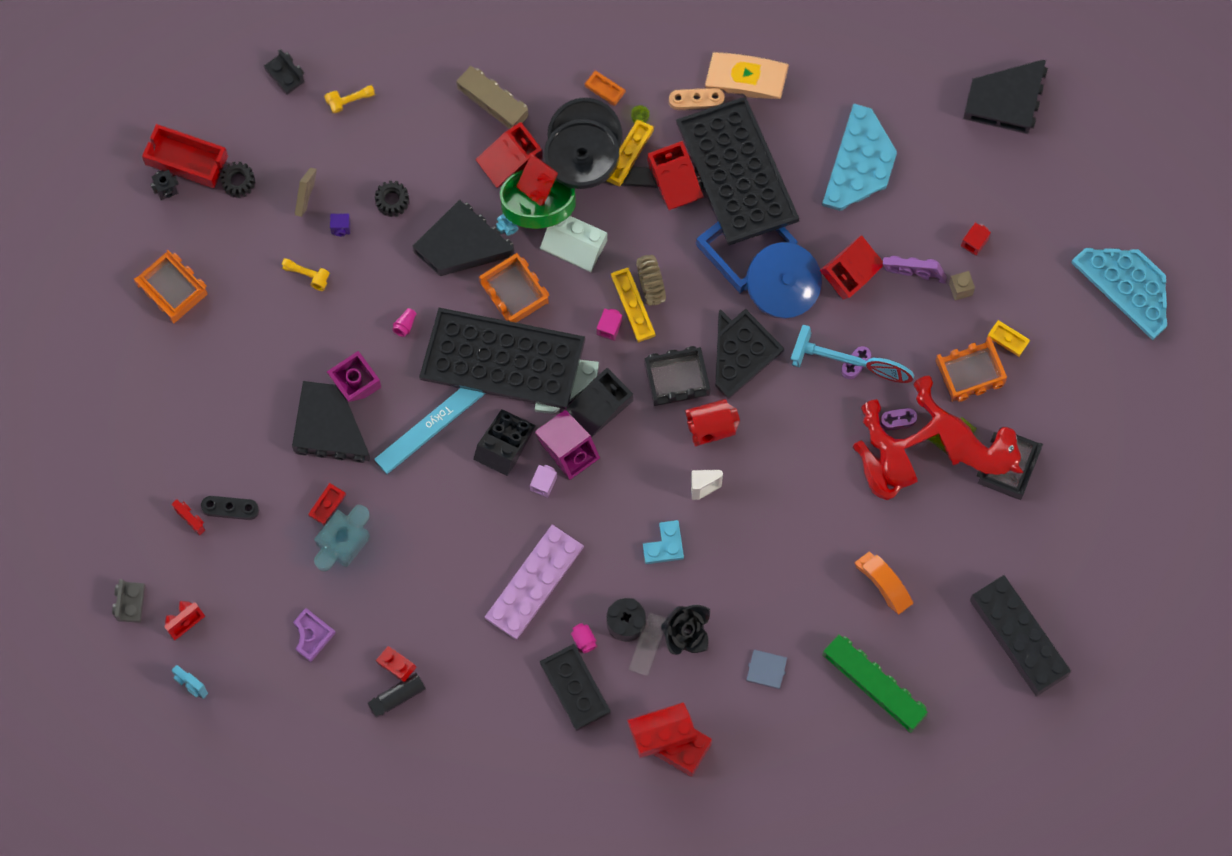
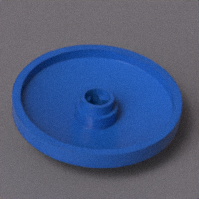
M780 242L769 245L759 251L749 265L747 271L749 295L761 311L772 317L792 318L801 315L809 310L819 297L822 286L819 265L810 252L797 244Z

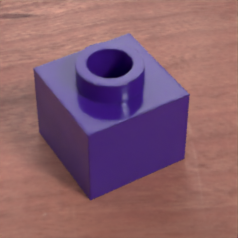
M330 214L331 234L339 237L350 234V215Z

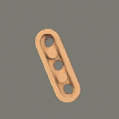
M716 88L675 90L669 95V105L675 110L709 109L724 104L725 96L720 89ZM717 95L718 98L714 99L712 98V96ZM699 96L700 99L696 100L693 97Z

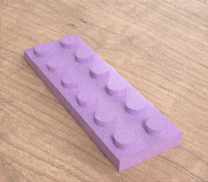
M551 525L486 614L485 619L517 640L582 551L584 545L554 525Z

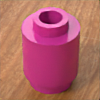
M580 623L572 628L573 632L571 635L583 654L597 647V640L588 625Z

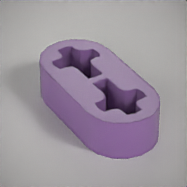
M864 346L858 347L851 354L852 356L859 357L858 353H866V359L861 358L865 361L871 358L870 350ZM844 362L841 372L845 378L853 379L863 370L864 366L855 365L854 373H847V367L850 368L852 364Z
M911 408L887 411L881 417V426L886 430L909 428L915 425L917 414ZM906 414H909L910 417H913L911 418V422H908L907 419L901 418H905ZM887 417H890L891 420H894L892 421L891 425H889L888 422H885Z

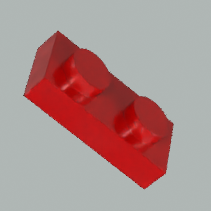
M329 483L308 513L309 517L325 526L346 496V493Z
M176 499L171 504L173 509L199 536L205 531L203 520L198 515L193 516L189 512L191 508L184 501L180 503Z
M389 646L376 659L380 666L403 682L417 668L414 663Z

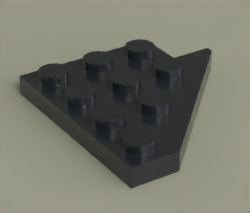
M747 309L743 310L733 320L722 310H719L715 386L727 399L738 392L784 352L785 349Z

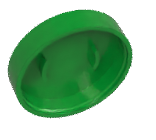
M524 170L514 173L503 183L500 189L502 212L510 222L518 226L532 229L551 227L566 220L575 209V189L564 186L556 180L543 206H540L517 188Z

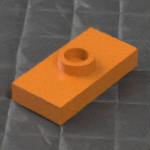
M596 70L584 84L587 89L613 106L625 94V89Z

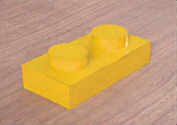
M999 320L987 336L1018 357L1021 356L1030 342V339Z

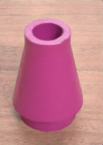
M407 308L393 323V332L400 337L408 335L417 313Z

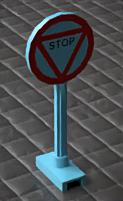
M802 325L791 356V360H793L792 365L800 367L804 354L807 353L856 366H864L875 375L894 382L909 383L914 378V374L910 369L888 359L870 358L868 361H865L859 357L816 346V344L809 342L812 333L810 326Z

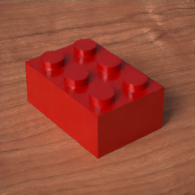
M695 729L697 735L695 741L654 753L653 755L692 777L712 745V738Z

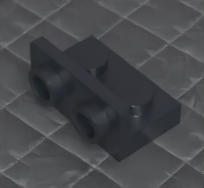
M279 49L278 56L265 64L264 68L288 95L305 82L303 77L305 73L299 65H294L293 59L288 52L284 53L282 49Z

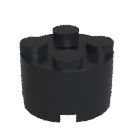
M623 598L615 601L607 611V628L609 633L614 638L624 642H630L640 637L646 624V614L642 605L632 598ZM624 617H627V619H629L628 623H626V621L623 620Z

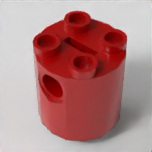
M726 399L685 410L688 420L687 425L689 431L692 432L695 447L736 435V430L740 423L737 408L729 405Z

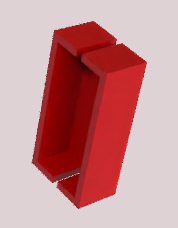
M156 124L150 137L151 142L147 143L142 155L145 165L166 171L169 169L173 175L175 174L176 176L214 189L220 176L219 170L222 171L228 158L226 148Z

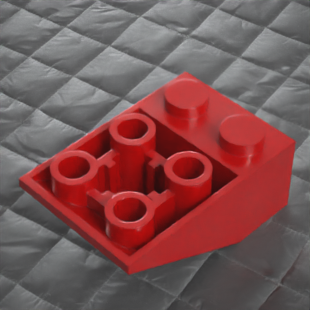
M519 122L489 146L476 159V162L498 189L511 175L525 169L531 154L541 160L543 159V152L522 122Z
M683 141L647 154V163L668 211L703 198L692 162Z
M860 235L819 271L844 300L850 298L883 267V261L866 239Z

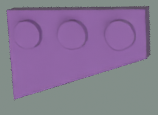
M898 256L884 257L883 266L888 272L912 276L914 273L922 277V279L929 280V277L938 278L940 283L946 284L947 276L936 260L927 259V261H922L913 257L901 259Z

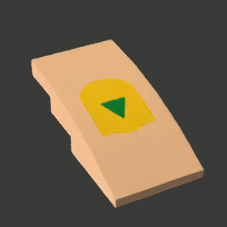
M713 52L705 86L707 89L716 88L725 90L727 93L744 94L746 97L781 99L789 65L758 57Z

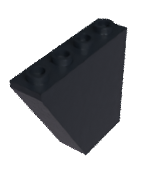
M1039 60L973 78L963 119L1029 134L1030 128L1034 129L1036 118L1033 117L1034 111L1038 112L1040 105L1037 97L1042 95L1044 88L1041 80L1046 78L1047 75L1046 60Z
M459 200L413 245V252L439 276H444L509 258L515 254L514 244L509 239L501 237L499 230L494 226L490 227L487 224V220L481 214L477 215L473 212L474 209L469 203H463Z
M303 381L292 443L293 451L303 456L315 454L319 458L332 456L337 460H345L347 458L353 459V461L358 463L370 461L368 449L348 401L338 387L333 384Z

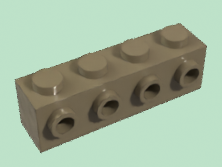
M470 66L456 81L458 90L509 129L519 122L523 123L528 117L527 106L522 101L515 100L509 91L502 90L495 80H489L485 77V74L479 68L475 69Z

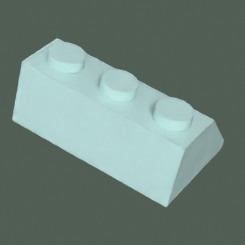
M569 216L563 222L547 227L540 250L591 272L607 242V232Z

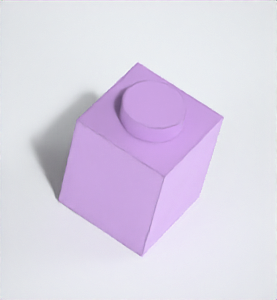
M539 465L531 481L530 491L548 498L557 479L555 469L548 465H544V467Z

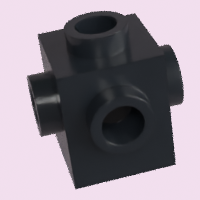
M169 169L158 171L155 175L151 176L154 182L150 184L154 194H159L161 200L179 194L176 188L179 185L175 174L171 175Z

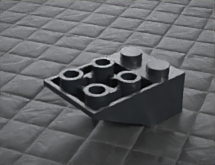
M607 367L591 381L566 411L592 438L633 402V393Z
M501 409L477 444L473 460L508 476L536 425Z

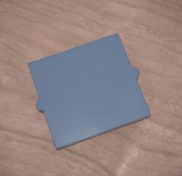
M754 650L751 663L748 664L749 671L746 681L780 689L782 677L785 675L784 669L787 657Z

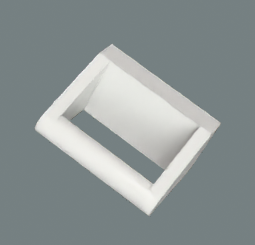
M692 470V500H700L722 486L723 472L721 470Z

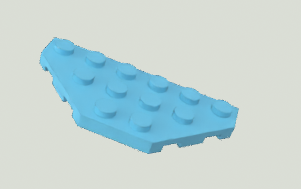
M853 104L822 206L841 211L847 208V206L887 188L897 151L871 108Z
M1085 248L1072 260L1071 263L1152 340L1166 329V275L1139 249L1093 250V248Z

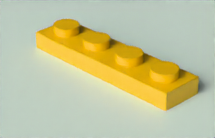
M640 120L635 122L619 149L620 158L618 166L612 176L606 180L607 182L619 187L621 186L653 133L654 126Z
M629 267L611 273V278L637 342L655 337V331Z

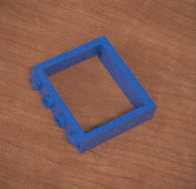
M717 222L696 238V246L741 294L744 290H748L747 276L741 280L709 245L723 233L719 222ZM785 227L776 230L786 242L798 245V241Z

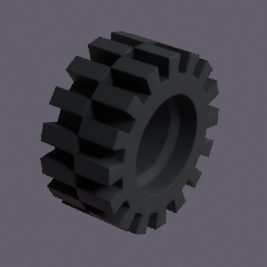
M240 161L238 164L232 162V166L227 164V169L223 168V173L220 174L223 190L233 198L235 195L237 198H240V195L246 197V193L250 194L252 192L251 188L254 189L255 176L251 167H248L246 163L243 165ZM242 174L245 177V181L239 186L233 185L231 183L232 176Z
M389 180L388 184L383 182V186H378V191L376 190L375 202L380 213L383 212L385 216L389 214V217L395 214L397 217L399 216L398 213L403 214L404 209L407 210L409 194L407 188H404L402 183L399 184L398 181L392 183V180ZM396 193L399 196V201L396 204L390 205L385 201L386 195Z

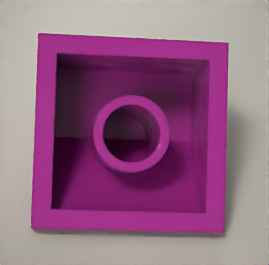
M359 351L327 371V374L348 402L364 399L381 388L380 379Z

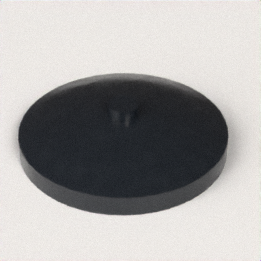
M586 97L573 99L563 104L550 120L548 138L561 125L570 121L584 119L599 122L610 129L617 139L619 149L621 147L623 134L620 120L613 109L600 100Z
M582 119L567 122L550 135L545 145L544 158L545 164L558 173L555 179L557 182L574 189H587L604 183L612 176L618 166L620 152L617 139L610 129L599 122Z

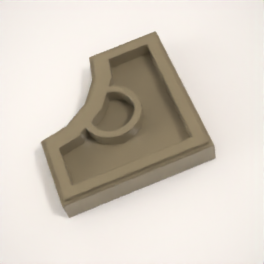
M310 167L299 182L295 209L296 216L302 217L307 210L309 197L315 184L317 171L315 168Z

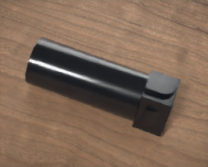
M414 673L405 682L401 681L377 695L376 698L374 697L368 702V705L377 718L426 690L418 674Z

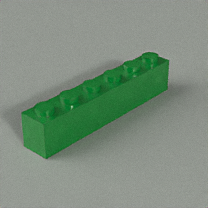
M839 634L823 651L822 656L906 730L912 733L927 716L926 706L922 702H916L911 698L912 694L907 689H901L891 675L886 676L876 662L871 663L867 659L865 652L854 648L849 638L846 636L842 637Z

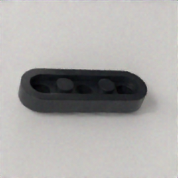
M207 496L201 502V509L207 516L252 520L259 514L258 504L251 499ZM210 502L214 503L211 508L207 507ZM232 504L233 508L226 509L227 505ZM247 506L252 507L251 511H246L245 509Z

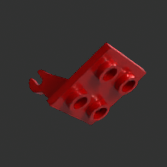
M531 154L517 184V188L540 206H543L558 173Z

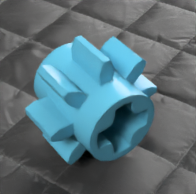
M504 214L497 218L496 228L501 234L505 232L509 236L518 230V226L510 222Z

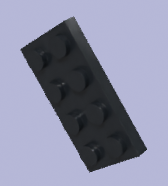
M575 644L539 661L576 731L611 713Z

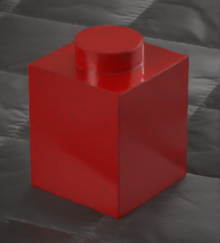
M975 222L963 238L961 246L977 256L989 240L991 232L986 226Z

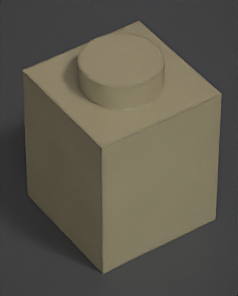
M969 271L951 276L949 286L955 301L973 296L975 286Z

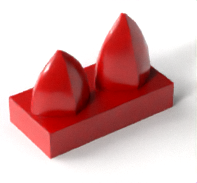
M180 601V614L177 616H166L164 627L174 640H177L205 617L195 602Z

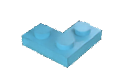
M679 521L659 523L661 541L643 544L645 564L684 559Z
M178 665L172 669L175 675L173 679L180 685L186 684L185 686L188 688V691L194 697L200 696L204 699L207 696L208 692L205 686L192 674L186 673Z

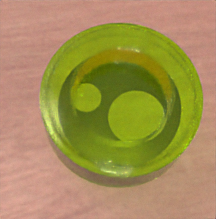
M643 105L635 106L631 111L632 121L634 123L637 120L644 123L648 122L650 116L648 108Z

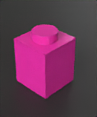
M604 308L597 326V335L615 341L622 323V314L615 309L608 310Z

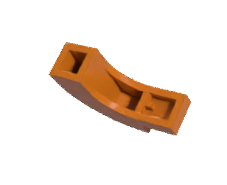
M868 552L854 562L856 568L876 585L888 607L898 615L913 604L905 586L887 563L878 555L874 556L871 552Z

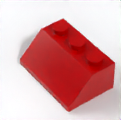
M684 702L627 720L639 758L695 741L697 737Z

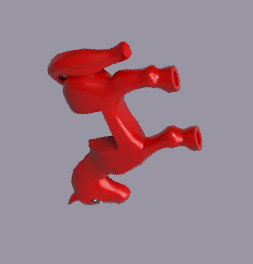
M929 375L919 378L913 385L918 392L916 397L918 404L929 412L932 419L920 431L905 439H895L882 429L879 420V413L881 411L879 400H870L861 407L865 415L863 424L870 432V442L880 450L881 456L880 459L877 458L862 440L854 443L853 449L861 456L865 478L871 491L879 498L885 500L894 498L902 488L918 482L905 449L935 435L939 436L953 465L963 462L983 473L994 475L1005 474L1009 471L1023 473L1019 467L1021 455L1017 445L1016 432L1009 427H1002L997 432L994 443L990 448H987L974 436L971 428L964 421L946 412L934 402L931 396L933 381ZM887 485H889V486H891V487H894V488H893V489H888Z

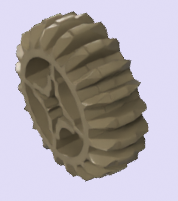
M652 254L638 258L636 261L637 271L647 304L655 306L665 302L666 294L663 279L655 256Z

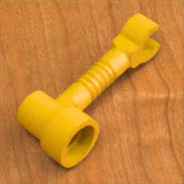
M370 85L342 98L338 91L329 92L324 98L326 103L330 105L332 113H338L343 110L342 105L361 98L371 97L375 95L373 86Z
M284 258L281 264L283 265L282 269L313 278L310 284L311 287L318 291H324L330 274L328 270L320 268L316 272Z

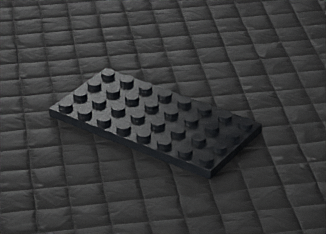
M746 96L676 119V124L728 246L799 222V216Z
M438 307L419 378L420 380L567 409L586 338L585 336Z

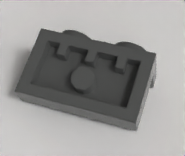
M119 579V585L115 586L117 601L113 604L112 614L115 615L117 621L141 623L145 592L144 583L125 582L123 579Z

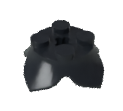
M702 605L678 606L669 613L661 625V630L664 632L666 645L671 654L679 655L682 653V650L690 653H700L708 650L709 638L703 626L709 621L710 608Z

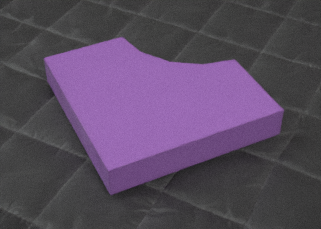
M307 608L293 622L300 634L299 643L295 650L309 662L313 661L336 633Z

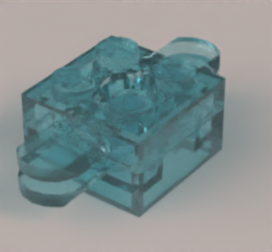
M356 505L348 516L337 510L315 537V544L321 549L314 557L318 570L328 571L336 560L347 568L370 539L369 532L363 528L370 519L369 511L365 506Z

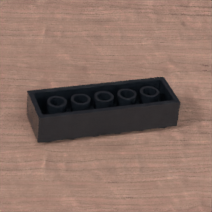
M1005 575L972 594L970 602L1036 697L1069 676L1071 673L1070 668Z

